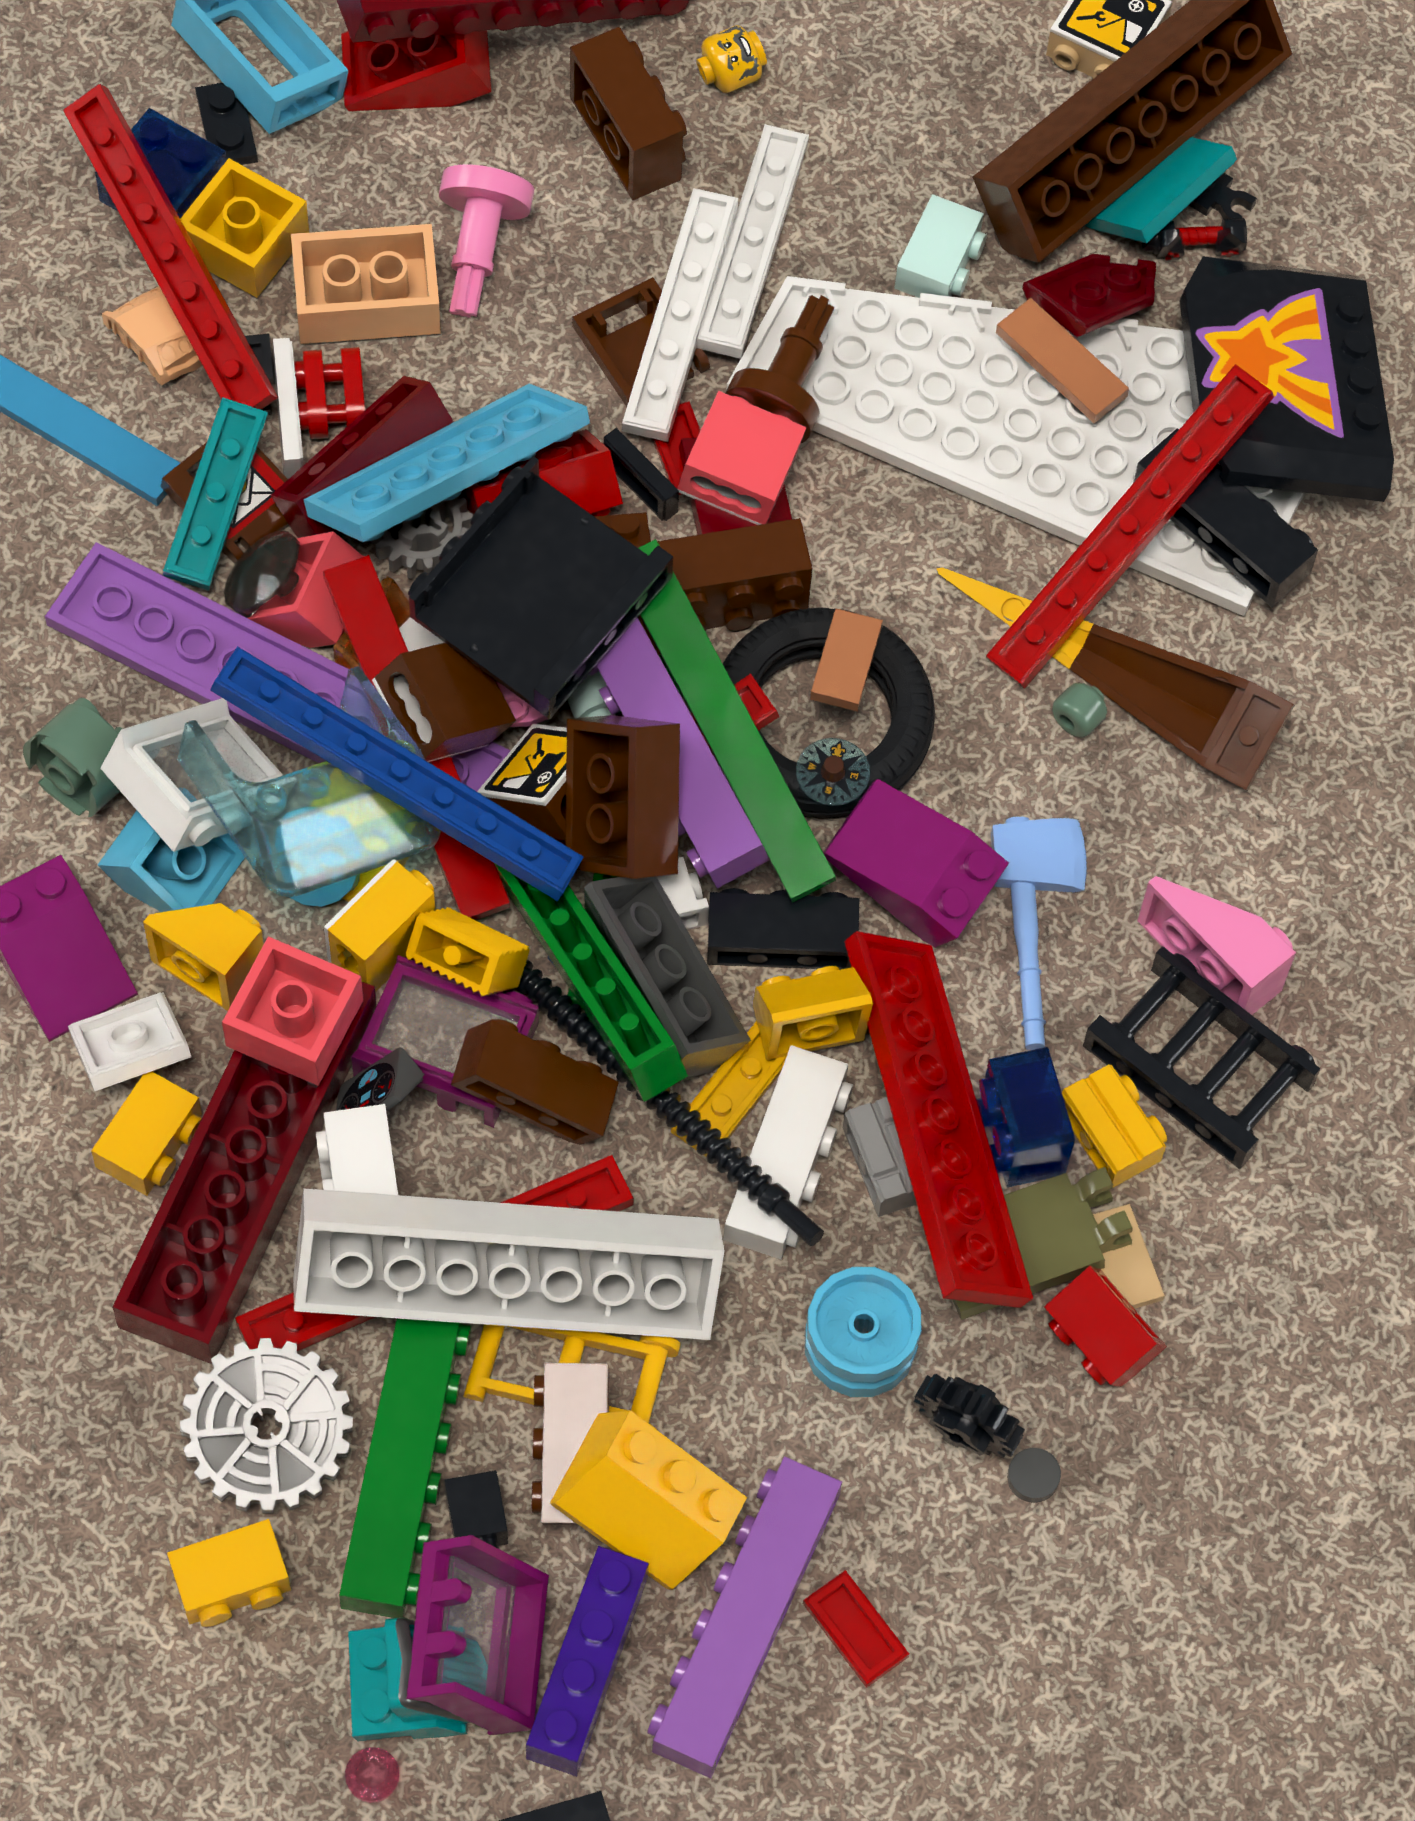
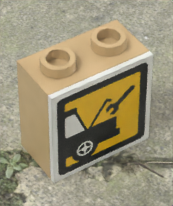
M1069 0L1050 29L1046 55L1051 57L1060 68L1065 70L1076 69L1094 79L1167 20L1170 16L1172 1Z

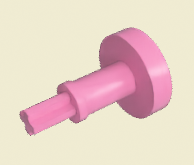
M463 164L444 169L439 198L448 206L464 212L456 254L453 255L451 267L457 271L449 310L451 314L469 318L471 316L477 317L484 277L491 276L494 263L492 260L500 219L518 220L530 214L534 187L524 178L504 170L481 165Z

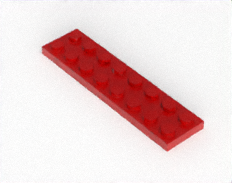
M856 931L844 943L851 967L855 968L872 998L873 1005L867 1026L943 1299L1021 1308L1034 1298L932 945Z

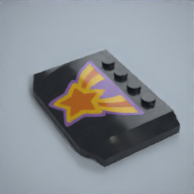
M1203 256L1179 300L1193 413L1235 364L1269 388L1274 395L1269 404L1218 462L1222 467L1219 476L1223 482L1234 485L1384 502L1391 490L1394 455L1366 280L1355 275Z

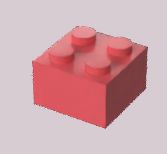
M268 936L222 1021L226 1046L319 1086L363 1002L361 976Z

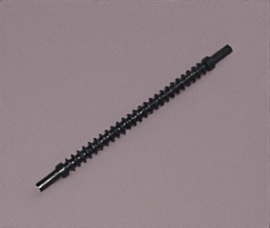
M527 960L518 986L519 993L523 995L528 994V998L533 1004L538 1003L539 1011H548V1019L551 1021L558 1020V1028L561 1030L567 1029V1036L569 1038H577V1045L579 1047L587 1046V1054L590 1056L597 1055L596 1060L598 1064H607L606 1069L608 1073H617L616 1079L618 1082H627L626 1088L628 1091H636L587 1014L581 1013V1006L579 1004L571 1005V997L568 995L561 996V988L558 986L552 987V980L547 977L542 978V971L533 969L532 962ZM669 1087L646 1101L648 1109L653 1110L657 1108L656 1115L658 1118L663 1119L667 1117L666 1124L668 1127L673 1128L677 1126L676 1132L678 1136L683 1137L687 1135L686 1141L688 1145L693 1146L697 1144V1153L700 1155L707 1154L708 1163L714 1164L718 1162V1172L725 1173L728 1171V1181H738V1190L742 1192L749 1190L747 1194L748 1199L752 1201L758 1199V1208L767 1216L772 1217L776 1215L809 1246H814L819 1242L824 1234V1230L789 1200V1191L779 1183L771 1184V1175L765 1174L761 1176V1166L754 1165L751 1167V1158L749 1156L741 1157V1149L739 1147L730 1148L731 1140L729 1138L720 1139L721 1131L719 1129L710 1130L711 1123L709 1120L700 1121L701 1114L699 1111L694 1110L690 1112L691 1106L689 1102L684 1101L680 1103L681 1097L679 1093L674 1092L670 1094L671 1088ZM636 1092L637 1099L643 1101L638 1092Z

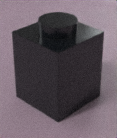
M497 1471L445 1479V1495L453 1538L473 1535L498 1549L499 1546L508 1544V1529Z

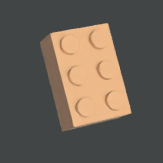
M432 224L291 234L300 344L441 334Z

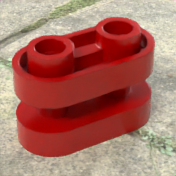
M359 347L340 348L341 363L323 364L322 350L303 351V361H294L297 390L306 389L307 399L306 402H298L300 430H309L310 439L329 438L328 424L346 423L348 426L365 411ZM343 382L345 404L326 405L325 383Z

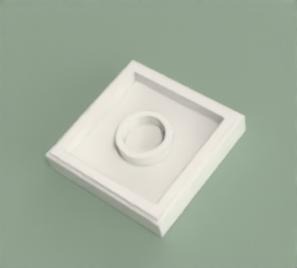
M164 992L83 1019L68 1026L94 1092L191 1058L187 1041Z

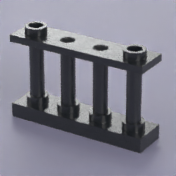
M1162 946L1156 952L1151 969L1160 978L1119 1023H1110L1099 1015L1088 1027L1083 1047L1106 1065L1112 1064L1120 1076L1124 1074L1129 1076L1140 1092L1234 1166L1241 1169L1253 1156L1259 1140L1254 1136L1252 1130L1254 1126L1293 1082L1306 1092H1309L1314 1086L1321 1068L1315 1064L1313 1057L1304 1048L1298 1045L1291 1046L1199 975L1189 959L1178 953L1172 954ZM1176 990L1196 1005L1198 1009L1158 1054H1149L1135 1043L1133 1036ZM1215 1020L1238 1039L1197 1085H1189L1174 1073L1173 1066ZM1255 1051L1276 1067L1277 1071L1237 1116H1229L1214 1104L1212 1098Z

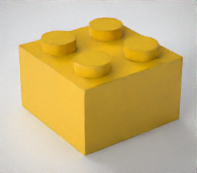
M228 158L180 218L209 272L256 298L259 297L292 255L291 234L309 233L306 200Z

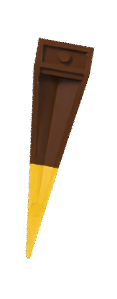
M943 567L937 568L939 575L1009 626H1012L1032 602L1026 598ZM1085 620L1081 622L1052 656L1087 683L1097 687L1105 696L1202 767L1247 791L1295 706L1293 703L1249 680Z

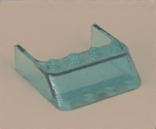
M357 666L349 669L340 703L341 709L425 760L417 744L361 668ZM196 720L186 722L184 725L178 755L180 765L264 885L271 892L280 896H299L387 865L393 858L398 861L434 847L440 838L441 830L327 761L264 782L256 783L241 779L229 768Z

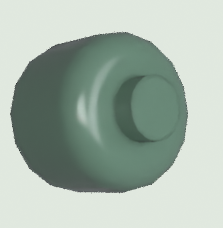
M1080 682L1069 686L1053 702L1052 706L1054 718L1062 729L1080 738L1089 735L1105 720L1107 715L1103 693L1095 686H1089Z

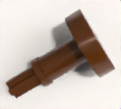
M810 295L795 326L785 329L780 339L781 344L769 369L745 368L737 371L725 394L744 398L754 406L773 414L785 416L793 422L807 427L801 443L809 438L820 414L816 401L802 386L814 361L819 358L823 350L820 338L834 311V306L828 304L829 299L822 295L819 299Z

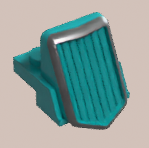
M392 1618L385 1620V1627L348 1631L352 1737L358 1742L401 1736L423 1739L468 1734L467 1723L471 1722L429 1702L406 1699L412 1662L414 1620ZM446 1625L445 1631H453L465 1638L466 1648L457 1657L442 1659L440 1684L458 1682L483 1694L486 1664L475 1640L464 1634L461 1627L455 1628Z

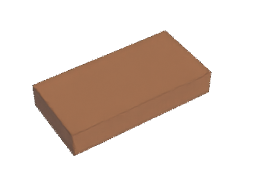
M835 609L812 686L810 700L858 712L883 620Z

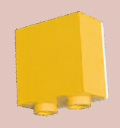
M393 858L324 926L328 962L360 975L361 981L375 986L376 992L390 978L397 956L400 955L407 958L405 953L417 916L420 912L435 911L434 887L431 882L418 870L413 869L409 872Z

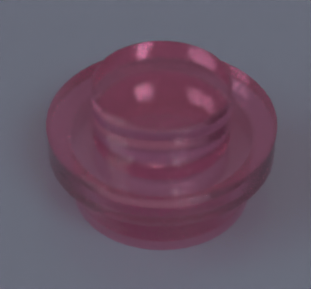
M376 1747L362 1749L355 1753L347 1763L345 1770L347 1787L352 1795L361 1801L375 1803L385 1800L395 1791L398 1785V1764L394 1757L384 1749Z

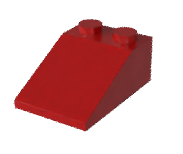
M487 30L473 31L464 35L451 33L431 35L426 38H396L383 42H352L348 31L341 34L342 62L349 70L344 89V105L348 111L452 107L491 92Z

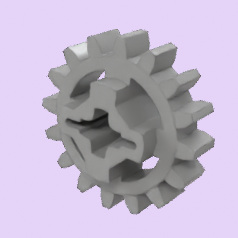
M465 497L441 501L424 510L420 517L395 525V530L398 531V539L396 541L392 537L389 528L383 536L372 540L371 544H376V556L379 560L389 557L390 571L395 572L401 566L407 567V578L412 579L417 570H424L427 573L433 570L440 562L439 557L445 545L455 536L461 538L471 527L470 522L473 514L467 513V500ZM447 516L454 527L452 533L448 531V524L445 523Z

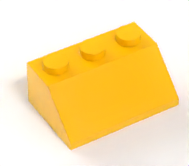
M626 1410L598 1413L550 1504L615 1552L648 1562V1576L664 1588L672 1590L725 1542L747 1497L634 1412Z

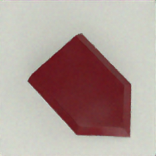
M1090 254L1024 282L1022 289L1027 300L1032 298L1061 326L1076 337H1080L1152 306L1155 297L1156 262L1138 259L1136 266L1110 262L1109 255Z

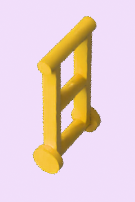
M484 1324L463 1395L464 1398L483 1402L485 1394L489 1393L534 1405L533 1388L490 1379L505 1326ZM507 1326L563 1340L564 1344L558 1363H580L584 1346L644 1359L631 1411L648 1424L666 1358L678 1356L681 1346L680 1342L672 1337L640 1335L639 1341L600 1332ZM609 1406V1412L626 1411Z

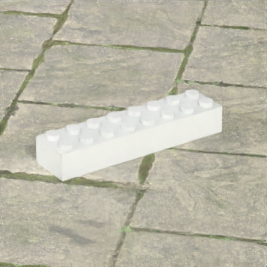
M303 1188L293 1276L294 1311L710 1340L725 1250L719 1219Z

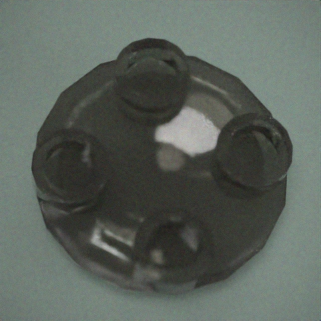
M275 531L261 537L249 546L235 562L227 576L224 587L225 603L238 614L248 618L276 594L280 597L288 595L296 587L299 580V575L294 569L298 559L300 542L288 531Z

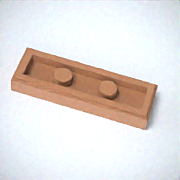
M1032 298L1028 299L997 324L996 334L1094 424L1128 397L1129 387Z

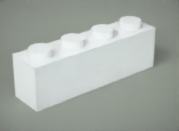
M791 1045L750 1158L752 1160L751 1167L754 1165L761 1166V1176L765 1174L771 1175V1184L779 1183L790 1193L789 1200L800 1209L803 1200L812 1203L821 1173L813 1170L819 1155L829 1157L837 1134V1128L831 1127L830 1123L835 1111L845 1112L852 1093L853 1084L846 1082L847 1063ZM737 1190L725 1222L724 1241L778 1259H782L786 1245L796 1248L800 1237L776 1215L769 1217L761 1211L757 1205L758 1199L754 1201L748 1199L747 1194L749 1190L743 1192Z

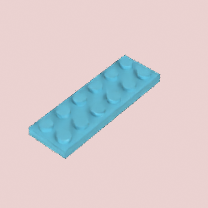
M529 383L303 499L307 516L361 542L376 540L383 536L389 528L403 521H410L420 517L424 510L441 501H448L458 497L462 490L479 481L493 479L499 474L500 470L516 462L531 459L536 455L537 451L554 442L569 439L572 437L573 432L590 424L587 406Z

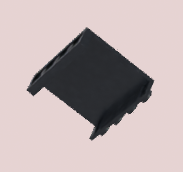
M533 456L523 468L517 466L507 475L501 487L502 492L492 503L486 501L476 510L470 522L471 527L461 538L455 536L445 545L439 557L440 562L430 573L423 572L414 580L408 595L410 617L541 714L551 719L673 576V556L658 545L649 556L541 479L539 477V459Z

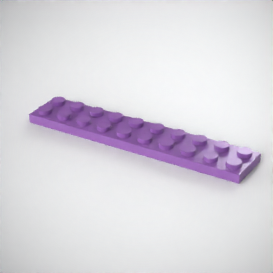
M97 542L45 615L47 626L201 704L222 698L210 691L238 646L388 737L364 676ZM227 701L229 714L236 722L333 771L337 769L345 773ZM492 741L486 747L453 755L451 758L461 782L478 791L511 750Z

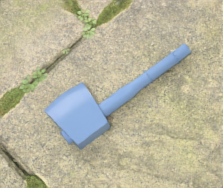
M1011 817L1006 819L1004 824L993 825L991 830L992 849L1009 862L995 883V887L1011 888L1013 927L1019 960V971L1017 974L1020 976L1023 1011L1021 1025L1024 1027L1025 1048L1027 1050H1042L1045 1048L1044 1025L1046 1021L1043 1019L1040 985V974L1042 971L1039 969L1038 960L1039 929L1035 890L1072 893L1085 891L1087 874L1086 850L1080 823L1077 819L1050 818L1030 820L1027 817Z

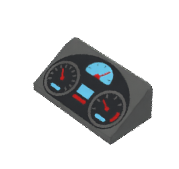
M402 1047L397 1048L341 1085L336 1111L385 1104L387 1111L400 1103L423 1080L422 1077L425 1074Z

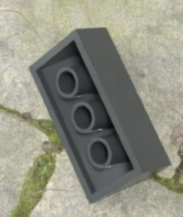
M656 876L638 879L616 877L591 881L584 887L586 912L675 1043L688 1077L715 1071L751 1041Z

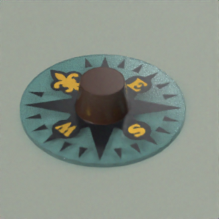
M826 738L818 740L804 749L797 761L796 777L803 792L812 800L825 805H843L857 799L864 792L870 778V766L865 754L853 743L839 738Z

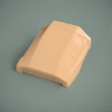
M159 286L139 295L113 312L105 311L102 313L104 325L109 330L112 329L115 335L118 334L121 342L138 355L139 361L141 363L144 362L148 366L149 372L161 386L202 366Z

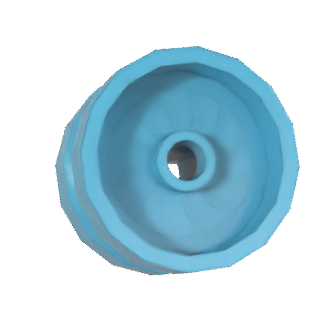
M851 1267L831 1275L816 1290L807 1313L805 1356L814 1375L829 1389L849 1397H874L896 1387L910 1371L921 1335V1309L912 1290L896 1275L876 1267Z

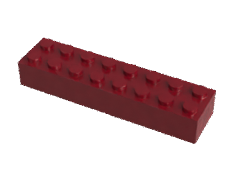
M362 982L363 1002L319 1086L234 1050L112 1308L118 1328L212 1364L211 1358L220 1351L317 1141L316 1132L321 1131L325 1124L323 1113L331 1111L340 1087L352 1065L351 1056L358 1049L377 1007L375 986Z

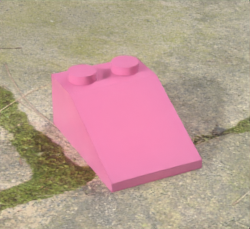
M1155 876L1148 882L1137 921L1161 946L1165 947L1172 954L1178 953L1189 959L1199 975L1251 1015L1282 991L1296 954L1291 941L1282 930L1277 927L1271 928L1260 916Z

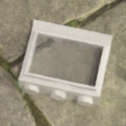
M223 698L121 729L100 768L173 852L193 845L200 847L213 838L227 833L235 835L248 826L262 821L270 823L276 820L287 809L288 803L286 801L296 785L294 779L290 781L285 779L284 775L229 714L227 700Z

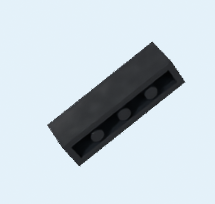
M1178 428L1138 462L1134 482L1177 433ZM1217 463L1170 520L1273 608L1311 573L1318 549L1305 532L1300 529H1294L1284 521L1269 501L1262 498L1259 499L1243 485L1224 483L1219 476L1222 467Z

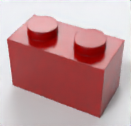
M1088 1266L1044 1306L1053 1317L1048 1323L1049 1327L1065 1345L1070 1346L1074 1342L1086 1356L1081 1364L1100 1385L1107 1381L1112 1386H1123L1167 1348L1165 1343L1099 1268Z

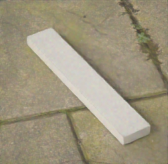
M764 125L699 330L696 348L739 359L742 358L796 185L809 135Z
M693 188L623 418L622 432L666 442L669 440L696 350L699 330L738 209V198Z

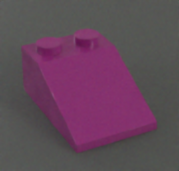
M879 779L872 782L823 851L827 861L920 939L934 948L959 937L1009 864L1008 861L969 829Z
M62 855L0 886V961L49 1042L69 1032L68 1026L70 1024L106 1012L138 995L86 894Z

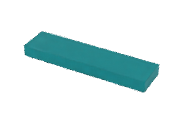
M222 397L163 569V576L209 591L267 420L268 412Z

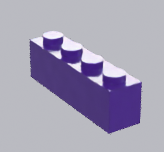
M598 1546L526 1743L527 1760L577 1777L648 1579V1562Z

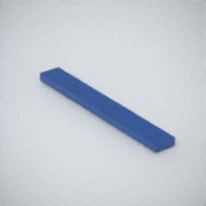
M238 646L210 689L213 693L556 901L564 893L584 858L574 850Z

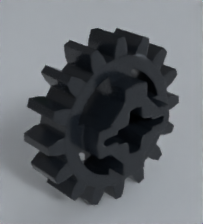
M934 1374L932 1377L927 1375L914 1396L915 1400L913 1402L920 1407L919 1412L930 1417L929 1424L943 1435V1440L956 1448L962 1447L971 1450L979 1456L984 1453L990 1455L993 1452L1000 1458H1004L1005 1455L1012 1457L1024 1436L1025 1429L1018 1425L1020 1421L1008 1415L1009 1408L999 1402L995 1397V1392L982 1384L978 1386L966 1382L960 1377L953 1379L948 1376L945 1380L938 1374Z

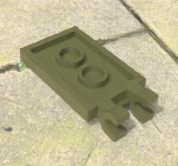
M1105 1167L1085 1175L1074 1185H1071L1067 1174L1063 1173L1004 1195L1032 1294L1073 1280L1088 1266L1103 1269L1105 1268V1259L1102 1253L1132 1245V1239L1129 1234L1132 1232V1226L1125 1210L1115 1213L1097 1224L1090 1207L1101 1206L1113 1201V1196L1110 1192V1189H1113V1183ZM953 1300L961 1320L1000 1306Z

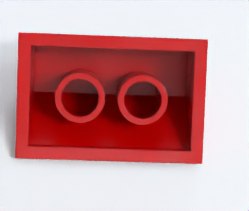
M587 429L575 432L569 439L554 442L536 452L534 457L539 459V477L591 515L606 516L611 512V507L623 504L611 452ZM529 460L516 462L500 470L499 474L493 479L479 481L462 490V496L467 500L469 513L474 515L476 510L486 501L492 503L502 492L501 487L507 475L517 466L523 468Z

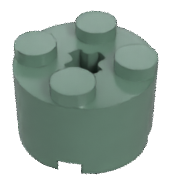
M79 698L73 704L63 708L24 744V759L29 770L36 764L44 775L38 782L44 791L74 814L80 816L87 810L89 811L88 817H92L120 792L100 768L123 728L116 727L114 729L100 716L97 708L89 700Z

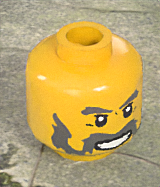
M739 25L707 37L701 46L703 57L696 59L698 70L705 84L708 85L714 82L715 86L723 93H730L757 81L762 75V66L767 64L766 54L757 34L753 30L747 32Z

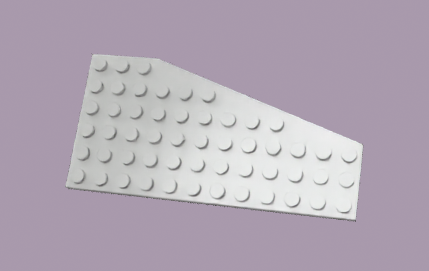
M790 276L786 277L727 382L728 388L734 374L741 369L758 368L768 370L779 349L780 339L785 329L795 326L810 295L818 299L822 295L829 299L828 304L834 306V311L820 338L823 350L819 358L814 361L802 386L814 398L820 411L819 418L812 431L1079 546L1133 484L1138 462L1174 430L1180 429L1193 414L1182 330L1138 325V320L1122 318L1080 337H1076L1068 331L1129 387L1128 397L1094 424L996 334L997 324L1011 314L1014 309L991 307L992 302L926 293H920V298L846 289V283ZM1245 486L1259 499L1262 498L1269 501L1277 510L1278 515L1288 524H1290L1305 494L1303 492ZM1170 519L1129 566L1242 616H1245L1255 595V592Z

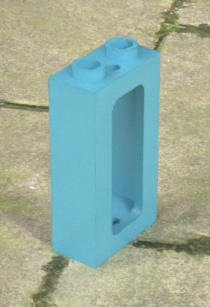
M176 0L171 26L225 86L233 90L235 97L269 134L320 112L343 98L349 70L285 0ZM231 16L242 19L294 78L272 87L215 23Z

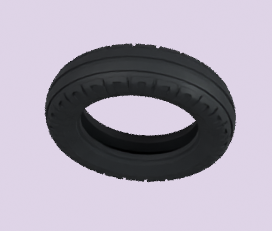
M816 607L786 612L763 622L751 630L735 645L723 662V666L733 684L751 674L762 688L764 683L781 668L800 660L821 658L836 608ZM883 625L868 675L878 684L887 699L891 713V724L881 743L871 753L854 762L848 768L850 771H859L861 776L867 778L858 781L845 779L852 798L839 786L835 785L834 794L825 801V795L822 792L825 782L804 787L818 772H809L805 766L780 754L767 742L759 730L763 741L804 817L839 818L849 816L876 779L900 791L915 775L927 754L935 722L934 699L930 682L914 652L897 634Z

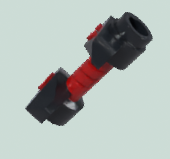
M1244 218L1222 219L1221 226L1175 228L1174 221H1171L1148 243L1142 242L1143 252H1152V254H1156L1157 259H1165L1166 261L1182 257L1184 255V246L1214 245L1216 256H1237L1246 249V221Z

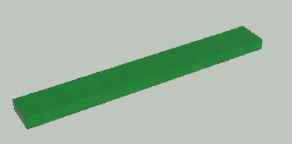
M655 539L638 549L649 556L659 544ZM673 572L670 581L640 616L793 903L836 881V876Z

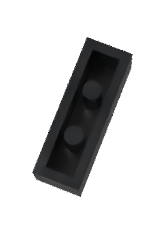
M728 888L721 892H710L707 965L819 969L826 966H837L840 970L851 968L844 941L854 932L859 931L860 898H850L839 892H827L820 896H805L792 903L786 890H777L770 894H749L746 890L739 888Z

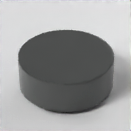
M1028 1448L1017 1453L1012 1459L1007 1473L1008 1484L1012 1492L1021 1500L1031 1503H1038L1049 1499L1056 1492L1061 1478V1470L1056 1458L1048 1451L1040 1448Z

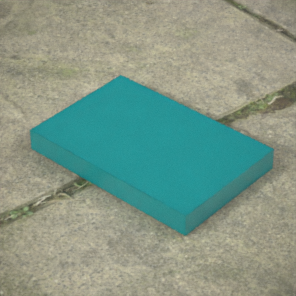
M1190 137L1171 155L1085 224V226L1148 243L1235 163L1237 157L1233 147Z

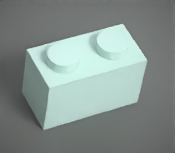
M932 194L899 261L894 289L920 298V293L950 297L952 294L961 296L970 274V270L965 269L970 258L974 260L979 259L987 239V234L981 232L984 213Z

